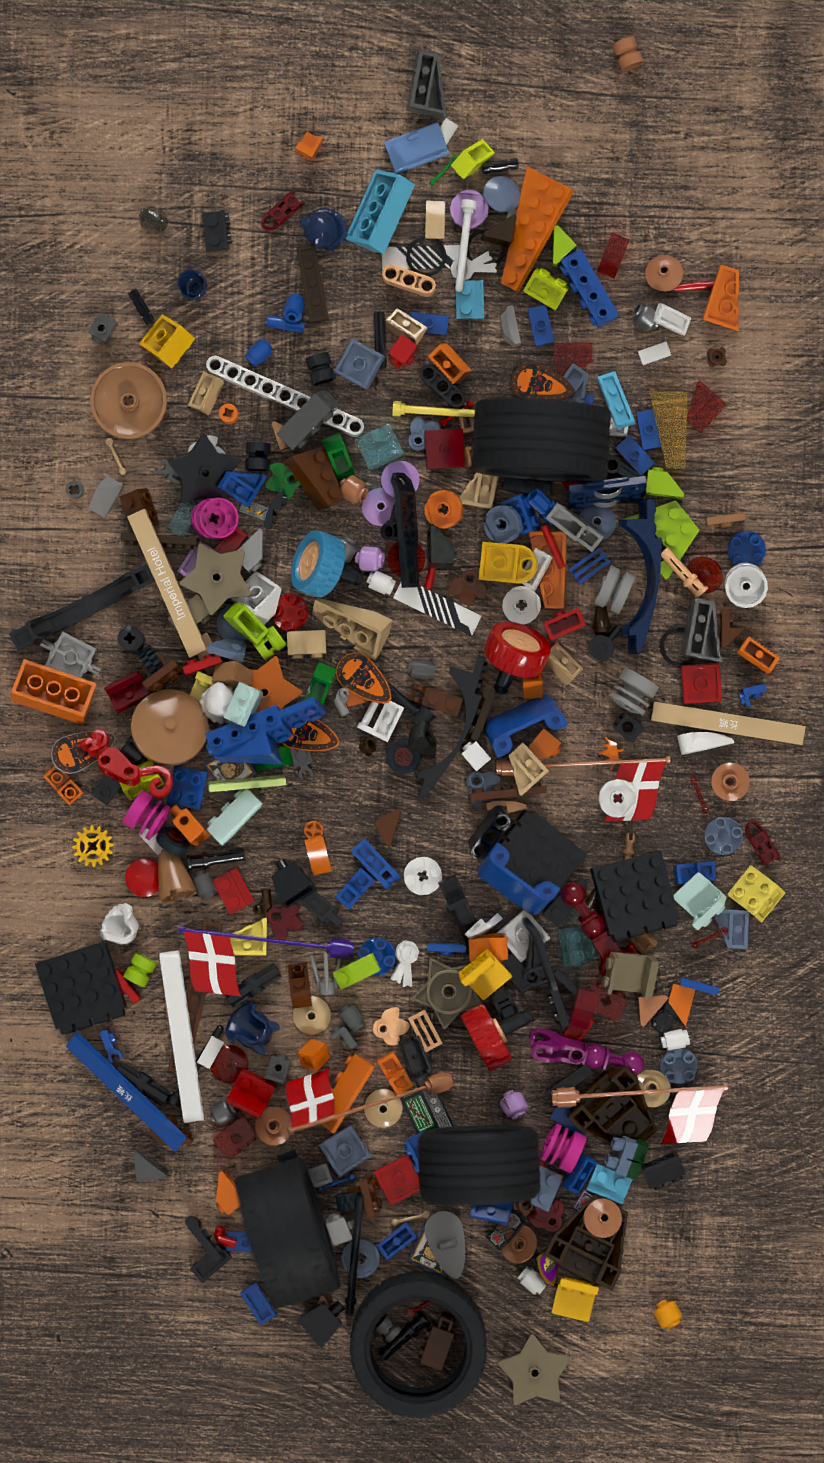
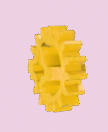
M94 825L90 826V830L84 827V833L78 831L79 838H73V841L77 842V845L72 846L73 849H77L74 856H80L79 862L85 860V866H88L90 862H92L93 867H96L97 862L103 865V859L109 861L110 859L107 855L113 854L110 847L115 845L109 842L113 837L106 836L108 830L101 832V826L97 830H95ZM90 833L99 834L96 838L87 836ZM104 840L106 843L105 851L102 849V842ZM98 841L97 844H96V847H97L98 849H97V850L93 849V850L89 851V850H90L89 848L91 847V845H90L89 843H90V842H91V843H94V842ZM81 842L85 844L83 853L81 851ZM91 854H97L99 856V858L97 859H90L88 857Z

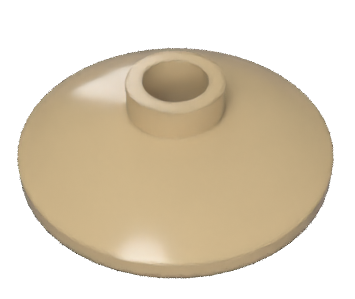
M311 996L312 1006L294 1008L293 1021L301 1032L314 1035L321 1033L328 1027L331 1020V1010L323 999ZM310 1012L315 1014L314 1019L308 1018Z
M645 1070L636 1076L641 1090L671 1089L667 1077L657 1070ZM650 1084H655L656 1089H652ZM670 1093L644 1094L648 1107L661 1106L670 1096Z
M379 1089L367 1097L364 1105L397 1094L388 1089ZM398 1098L364 1109L365 1116L370 1123L377 1127H390L401 1117L402 1102ZM380 1106H386L387 1111L381 1112L379 1109Z

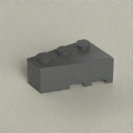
M419 50L416 54L406 111L442 119L446 116L439 54Z
M325 389L316 392L276 434L292 450L296 448L301 449L308 442L307 438L311 434L315 435L321 429L320 426L327 422L341 405Z
M698 598L690 599L680 656L716 663L722 662L719 648L720 640L717 633L718 625L715 602Z

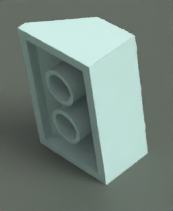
M240 789L234 795L236 799L231 804L227 802L221 808L223 813L218 818L214 816L207 823L209 825L207 831L221 845H225L264 804L249 789Z

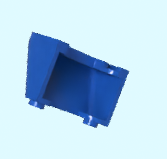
M544 694L543 698H534L485 723L484 732L496 758L507 754L512 749V741L509 735L542 720L544 725L553 730H559L568 725L563 713L550 695Z
M496 842L479 865L478 875L528 914H539L556 896L560 888L549 881L542 882L540 885L537 884L535 888L525 883L504 867L509 860V852L505 847Z

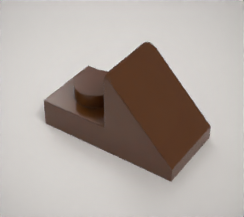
M730 609L720 610V648H725L745 629L730 628V625H733V613H730Z

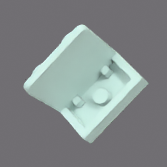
M239 682L224 718L245 727L249 716L256 713L263 697V692Z
M696 873L674 894V900L694 917L692 926L699 930L702 926L706 927L712 921V917L715 914L719 915L725 909L726 896L701 873Z

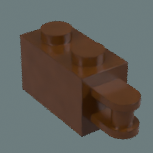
M442 1312L438 1324L432 1323L431 1328L427 1327L424 1339H427L425 1346L420 1347L417 1356L420 1357L421 1364L442 1371L455 1335L454 1331L451 1330L455 1316L452 1315L450 1317ZM442 1322L449 1324L448 1328L442 1327Z

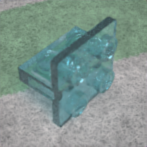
M386 424L355 439L370 471L404 455V451L390 424Z
M581 925L557 929L564 967H576L596 961L593 943L589 936L583 933Z

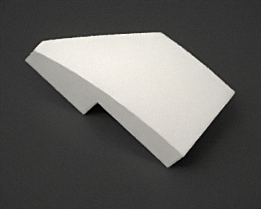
M497 913L487 923L480 919L465 935L468 938L481 936L503 918Z

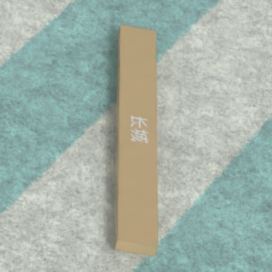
M660 702L653 703L651 721L797 745H803L806 727Z

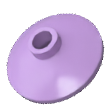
M395 461L386 466L382 473L381 483L384 491L389 496L394 498V490L390 482L393 473H405L411 479L416 492L420 479L417 469L411 463Z
M383 488L371 490L362 502V512L366 520L376 526H382L390 520L393 505H395V498L389 496ZM379 503H383L385 507L384 509L379 510L377 508V505Z

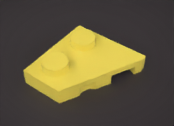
M263 918L232 934L267 938V918ZM230 937L234 956H266L267 942Z

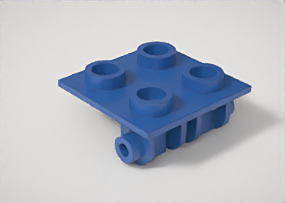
M175 765L172 776L173 787L168 794L166 802L200 810L202 798L205 795L206 781L209 778L208 772Z

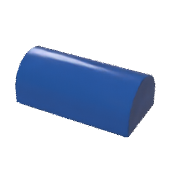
M581 1153L571 1173H568L561 1186L575 1194H579L597 1161Z
M406 1222L376 1246L385 1259L389 1261L419 1237L410 1224Z

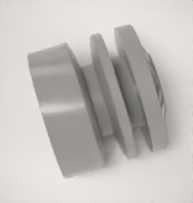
M625 667L618 678L625 684L624 687L614 685L613 688L620 692L619 695L610 692L608 696L623 709L643 716L645 711L639 707V704L648 707L649 704L643 700L644 696L653 699L659 687L647 678Z

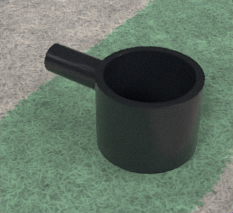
M618 625L607 636H597L590 641L588 653L593 660L605 661L611 657L614 651L612 641L621 632V628Z

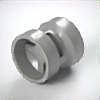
M385 1316L374 1330L378 1334H382L384 1339L390 1343L402 1328L397 1324L394 1325L392 1319Z

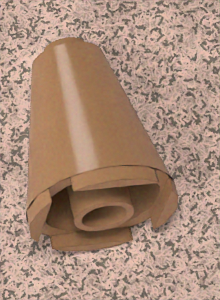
M162 849L161 853L158 854L159 900L162 903L180 901V898L184 896L189 898L197 893L196 887L180 856Z

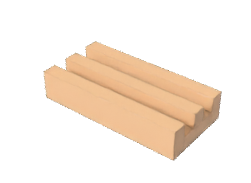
M425 1009L408 1018L416 1035L420 1036L425 1052L443 1044ZM424 1015L437 1040L436 1043L433 1042L420 1016ZM416 1018L430 1043L429 1047H427L414 1022Z

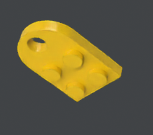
M482 543L479 580L522 584L531 580L536 574L538 560L530 548L516 544ZM526 560L532 561V568L530 570L523 568V563Z

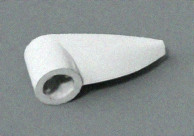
M691 732L677 736L681 755L734 744L732 738L712 732Z

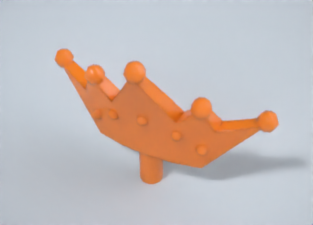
M605 737L608 743L604 744L603 747L606 746L607 748L600 752L599 755L602 754L609 757L606 761L619 760L618 753L623 752L624 749H617V743ZM611 764L610 770H613L615 764Z

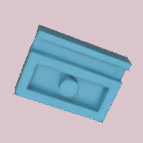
M466 280L463 284V290L461 292L456 291V320L484 319L483 280Z
M596 1163L586 1190L623 1204L632 1179L616 1174L614 1170Z

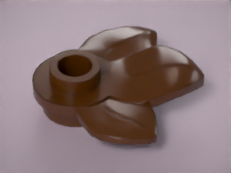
M468 569L461 574V577L452 580L448 588V595H459L461 604L466 608L474 602L476 597L485 599L486 587L479 581L478 573ZM472 576L473 582H467L466 577Z

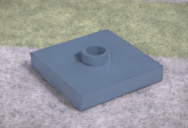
M352 338L334 372L368 390L385 356Z
M349 1124L319 1144V1147L339 1177L372 1157L352 1124Z

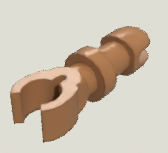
M629 833L626 834V848L623 849V853H625L624 860L632 858V854H635L633 850L635 843L634 833L632 834V840H629Z

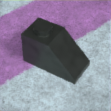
M430 526L427 530V568L450 569L457 559L454 545L435 526Z

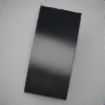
M281 489L272 500L266 513L263 527L272 528V524H276L277 513L274 512V509L282 510V506H286L287 495L284 494L285 490Z

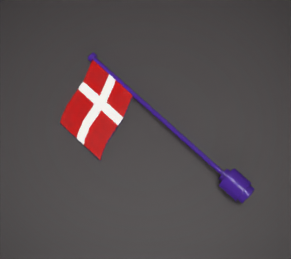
M180 926L179 931L181 934L184 932L189 951L190 976L195 991L239 997L241 995L236 982L235 956L230 937L327 949L326 953H330V957L340 959L353 958L355 945L350 940L332 938V941L328 942L327 945L188 929L184 928V926Z

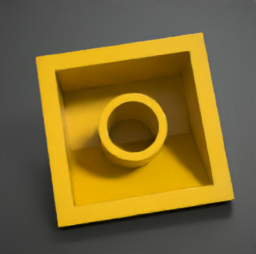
M162 314L139 345L162 363L173 368L191 346L195 338L182 326Z

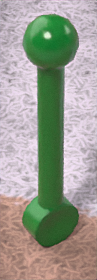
M452 156L451 161L431 180L429 183L431 186L451 167V164L458 156Z

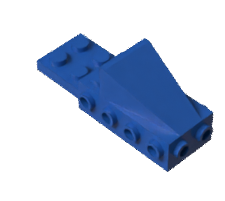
M314 696L282 710L275 704L251 714L245 727L232 722L206 733L208 741L206 747L209 754L213 755L222 764L232 762L280 765L283 761L276 742L287 741L289 737L293 736L291 728H300L308 721L319 720L326 714L324 706Z

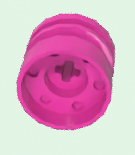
M211 498L202 500L195 505L191 513V524L195 532L201 537L218 539L227 537L234 532L238 525L239 517L233 503L223 498ZM211 516H214V519L210 522L209 519Z
M143 789L127 811L122 823L130 829H134L138 824L142 825L139 834L142 835L148 829L149 831L145 838L150 840L166 822L171 806L166 804L161 811L160 807L163 801L160 800L153 806L154 796Z
M556 1123L553 1129L549 1131L543 1143L540 1159L545 1161L550 1154L549 1164L552 1165L559 1158L558 1168L571 1173L582 1153L587 1136L575 1131L568 1138L569 1128L565 1127L560 1134L562 1125Z

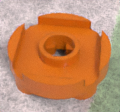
M448 490L436 491L430 495L425 504V516L431 524L438 528H451L461 521L463 517V503L455 492ZM442 504L448 506L447 514L445 515L439 510L442 508Z

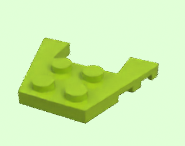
M675 500L656 507V513L654 514L656 524L655 536L662 538V545L665 549L669 547L675 556L681 560L698 534L699 529ZM639 514L625 519H639ZM663 560L661 562L660 574L666 581L673 570Z

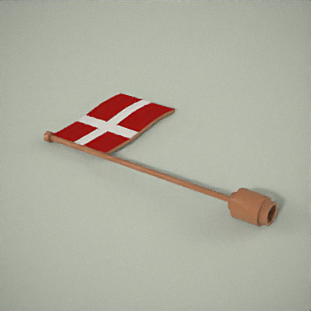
M670 756L654 759L542 764L545 767L620 764L615 779L625 780L635 788L637 794L636 807L629 815L618 818L606 815L603 822L650 820L656 805L659 781L665 764H670ZM503 757L495 761L496 775H501V777L514 776L509 757ZM622 794L613 795L614 803H621L623 801L621 799Z
M329 1069L287 1082L286 1097L291 1112V1127L287 1128V1132L289 1135H293L296 1131L425 1090L426 1093L432 1096L453 1087V1080L449 1072H440L426 1077L422 1087L335 1114L334 1097L329 1083Z
M728 1083L717 1086L579 1094V1091H575V1087L556 1088V1090H552V1105L558 1108L574 1107L576 1102H580V1098L677 1092L670 1107L666 1131L660 1144L706 1141L710 1135L716 1107L723 1090L728 1091Z

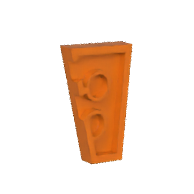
M719 265L702 320L739 331V270Z

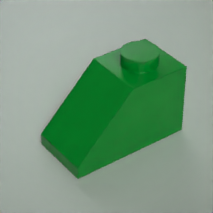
M340 433L322 439L337 480L339 481L354 475L355 471Z
M319 662L305 700L314 696L324 705L337 669Z

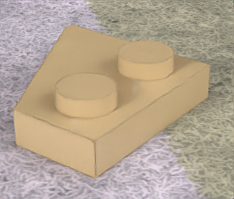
M476 472L472 481L468 483L465 487L466 489L459 497L463 505L492 509L499 477Z
M524 743L520 744L508 755L518 792L521 796L548 772V769Z

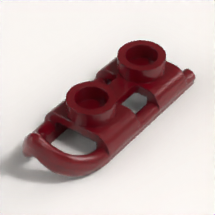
M293 189L265 214L261 221L263 229L267 231L277 229L305 204L304 201L299 202L293 195L295 193ZM290 208L292 211L286 215L284 212ZM271 215L277 224L267 227L264 223Z
M749 821L745 828L746 836L767 869L769 868L768 863L776 858L780 861L782 858L763 827L755 821ZM752 824L761 831L753 837L749 833V827ZM766 842H768L769 846L771 847L770 849L767 848L765 844ZM761 846L764 853L761 854L757 847Z

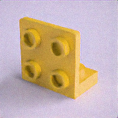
M486 949L458 973L465 987L469 985L482 1000L488 998L512 978L511 973L489 949Z
M560 1275L552 1313L589 1322L599 1286L587 1281Z

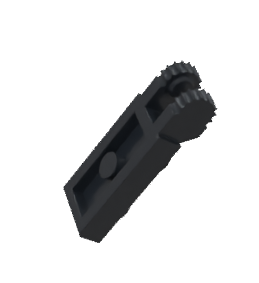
M194 1216L186 1217L184 1222L187 1228L216 1262L223 1261L226 1258L223 1254L225 1252L218 1243L214 1244L209 1231L201 1228L202 1222Z

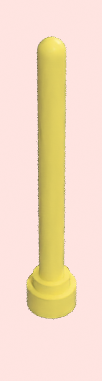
M402 401L393 402V416L399 417L405 415V413L474 417L475 410L408 406L402 403Z

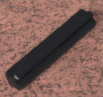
M375 312L373 314L375 351L385 356L379 368L384 369L387 367L385 314L383 312Z

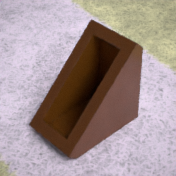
M397 808L374 821L387 846H391L401 809Z

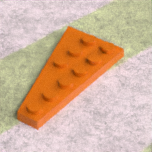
M528 166L517 208V219L512 243L508 249L501 284L518 293L574 193V190Z

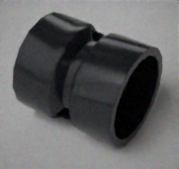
M329 352L315 354L305 359L308 370L312 371L310 374L312 385H320L336 379L334 369L329 367L332 363Z
M246 442V454L249 456L245 459V470L270 471V459L267 456L271 453V443ZM255 453H261V457L255 456Z

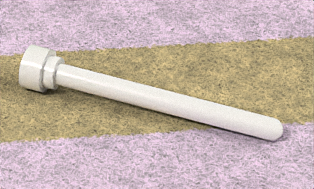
M468 199L461 201L464 217L455 286L457 292L463 290L471 214L474 213L477 201Z

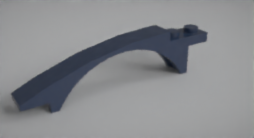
M654 499L639 500V519L618 520V525L626 530L640 547L647 569V586L642 604L633 619L621 629V635H628V654L641 653L656 604L661 572L662 538H655L656 524L654 514L656 513Z

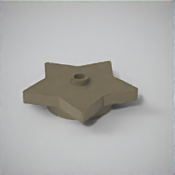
M200 543L198 545L196 567L179 582V585L200 594L211 616L228 599L251 596L252 594L241 576L245 551L238 550L219 554ZM219 574L220 580L215 581L213 575Z
M430 958L428 981L411 998L418 1003L432 1008L442 1028L446 1029L460 1012L468 1011L481 1005L482 1002L469 985L465 987L460 981L458 973L468 964L450 967L434 958ZM447 987L453 990L450 995L445 993Z
M531 1333L520 1353L497 1362L513 1381V1403L518 1405L536 1396L560 1402L558 1377L569 1363L570 1356L547 1351L537 1337ZM532 1370H538L539 1374L533 1376L531 1374Z

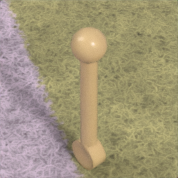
M107 438L105 442L113 453L119 467V473L125 475L126 469L123 468L114 449L113 440Z
M424 1211L423 1214L399 1220L392 1219L391 1225L397 1226L399 1223L423 1217L428 1219L430 1213L429 1211Z

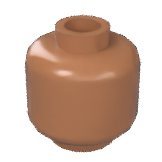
M351 475L343 478L339 484L343 498L351 503L356 504L364 501L368 494L366 482L356 476Z

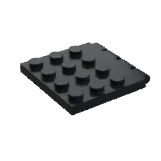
M524 809L516 819L522 824L521 827L513 823L505 833V836L510 841L506 842L501 838L498 842L509 852V860L504 867L532 888L545 881H549L558 888H561L587 853L532 811L530 814Z
M661 851L590 869L608 936H612L613 942L626 940L627 934L629 938L644 935L645 932L648 934L660 931L662 927L667 929L677 926L676 918H679Z
M106 941L35 963L55 1029H60L62 1035L75 1032L76 1029L81 1030L91 1027L93 1023L97 1025L110 1021V1016L112 1019H116L126 1015L124 1008L127 1007Z

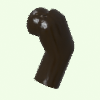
M271 889L261 890L262 900L253 907L255 915H264L272 907Z

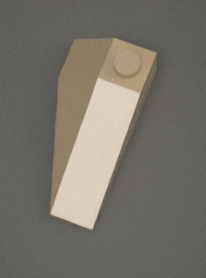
M316 598L312 614L327 627L337 630L341 634L340 637L344 641L347 639L354 644V649L359 653L374 660L378 658L389 636L392 619L374 611L321 598Z

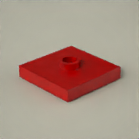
M720 663L681 666L683 704L722 702Z
M407 1154L373 1171L390 1206L419 1192V1175L416 1173L412 1161Z

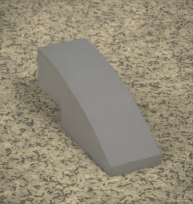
M559 503L554 506L546 517L552 524L591 552L596 549L606 536Z

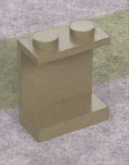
M610 951L609 958L607 957L605 962L606 975L602 978V987L607 994H612V990L639 992L644 998L652 999L659 967V961L655 956Z

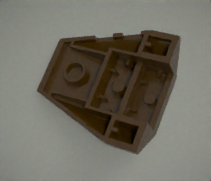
M626 1065L604 1071L579 1094L640 1091L641 1088L634 1074ZM644 1094L580 1098V1102H576V1106L571 1107L567 1115L580 1131L593 1136L599 1141L601 1140L609 1146L613 1137L622 1138L624 1135L630 1139L646 1141L658 1131L646 1104Z
M592 1195L551 1238L543 1256L574 1275L613 1291L621 1274L628 1212L619 1208L622 1215V1223L614 1235L606 1238L596 1237L587 1230L584 1224V1212L587 1206L597 1199H602ZM602 1214L601 1220L607 1221V1216Z

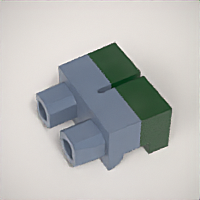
M624 1135L622 1138L613 1137L610 1147L613 1150H617L616 1156L607 1154L604 1164L613 1169L616 1174L637 1180L649 1146L645 1140H634Z

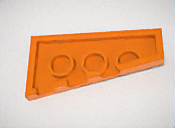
M530 532L529 537L532 551L538 548L553 556L543 532ZM551 532L565 567L558 569L554 558H552L540 581V588L545 609H565L567 534L564 532Z

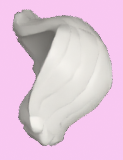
M217 682L202 694V699L200 700L205 716L210 718L212 722H218L221 725L224 722H233L224 718L235 691L227 688L221 682Z
M127 903L118 904L109 911L100 930L102 940L112 941L121 945L128 944L134 940L139 924L133 915L132 906Z

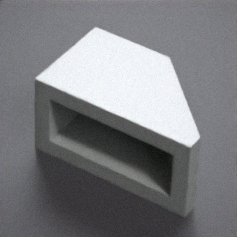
M261 529L254 533L238 549L245 551L242 566L249 573L252 570L256 572L262 566L263 531Z

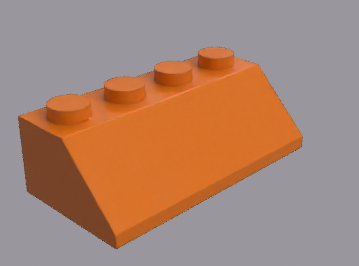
M24 659L11 690V701L84 725L97 683Z
M356 1052L353 1056L349 1055L344 1063L347 1066L344 1072L339 1071L334 1080L337 1083L333 1089L331 1088L334 1097L335 1114L350 1109L375 1068L373 1062ZM345 1116L320 1124L335 1134Z

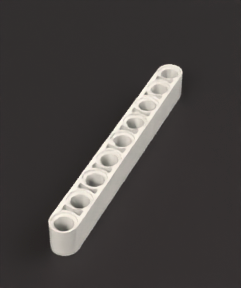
M211 356L207 360V369L212 375L297 412L300 409L297 406L300 400L308 401L311 398L219 356ZM212 362H220V368L212 370L210 368ZM229 370H238V375L235 378H230L228 376ZM248 377L256 379L255 383L251 386L245 383ZM266 384L273 386L271 393L263 392V387ZM283 392L290 393L291 397L288 401L280 399V395ZM339 409L333 413L334 415L327 422L323 423L352 437H359L364 431L362 420ZM340 415L343 417V422L335 424L332 421L333 417ZM358 423L361 429L358 432H353L350 430L351 424Z
M179 950L160 953V964L184 1123L204 1120L180 952Z

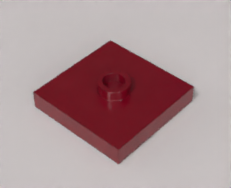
M463 429L424 431L426 469L465 467Z

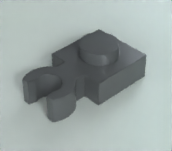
M160 458L159 461L164 463L165 466L163 469L155 468V470L160 474L167 473L166 479L181 485L179 475L165 459Z
M291 748L294 767L300 766L299 778L303 779L302 773L304 771H308L310 777H313V771L308 767V764L313 763L311 751Z

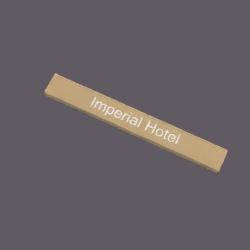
M146 509L127 516L189 658L206 651L205 642Z

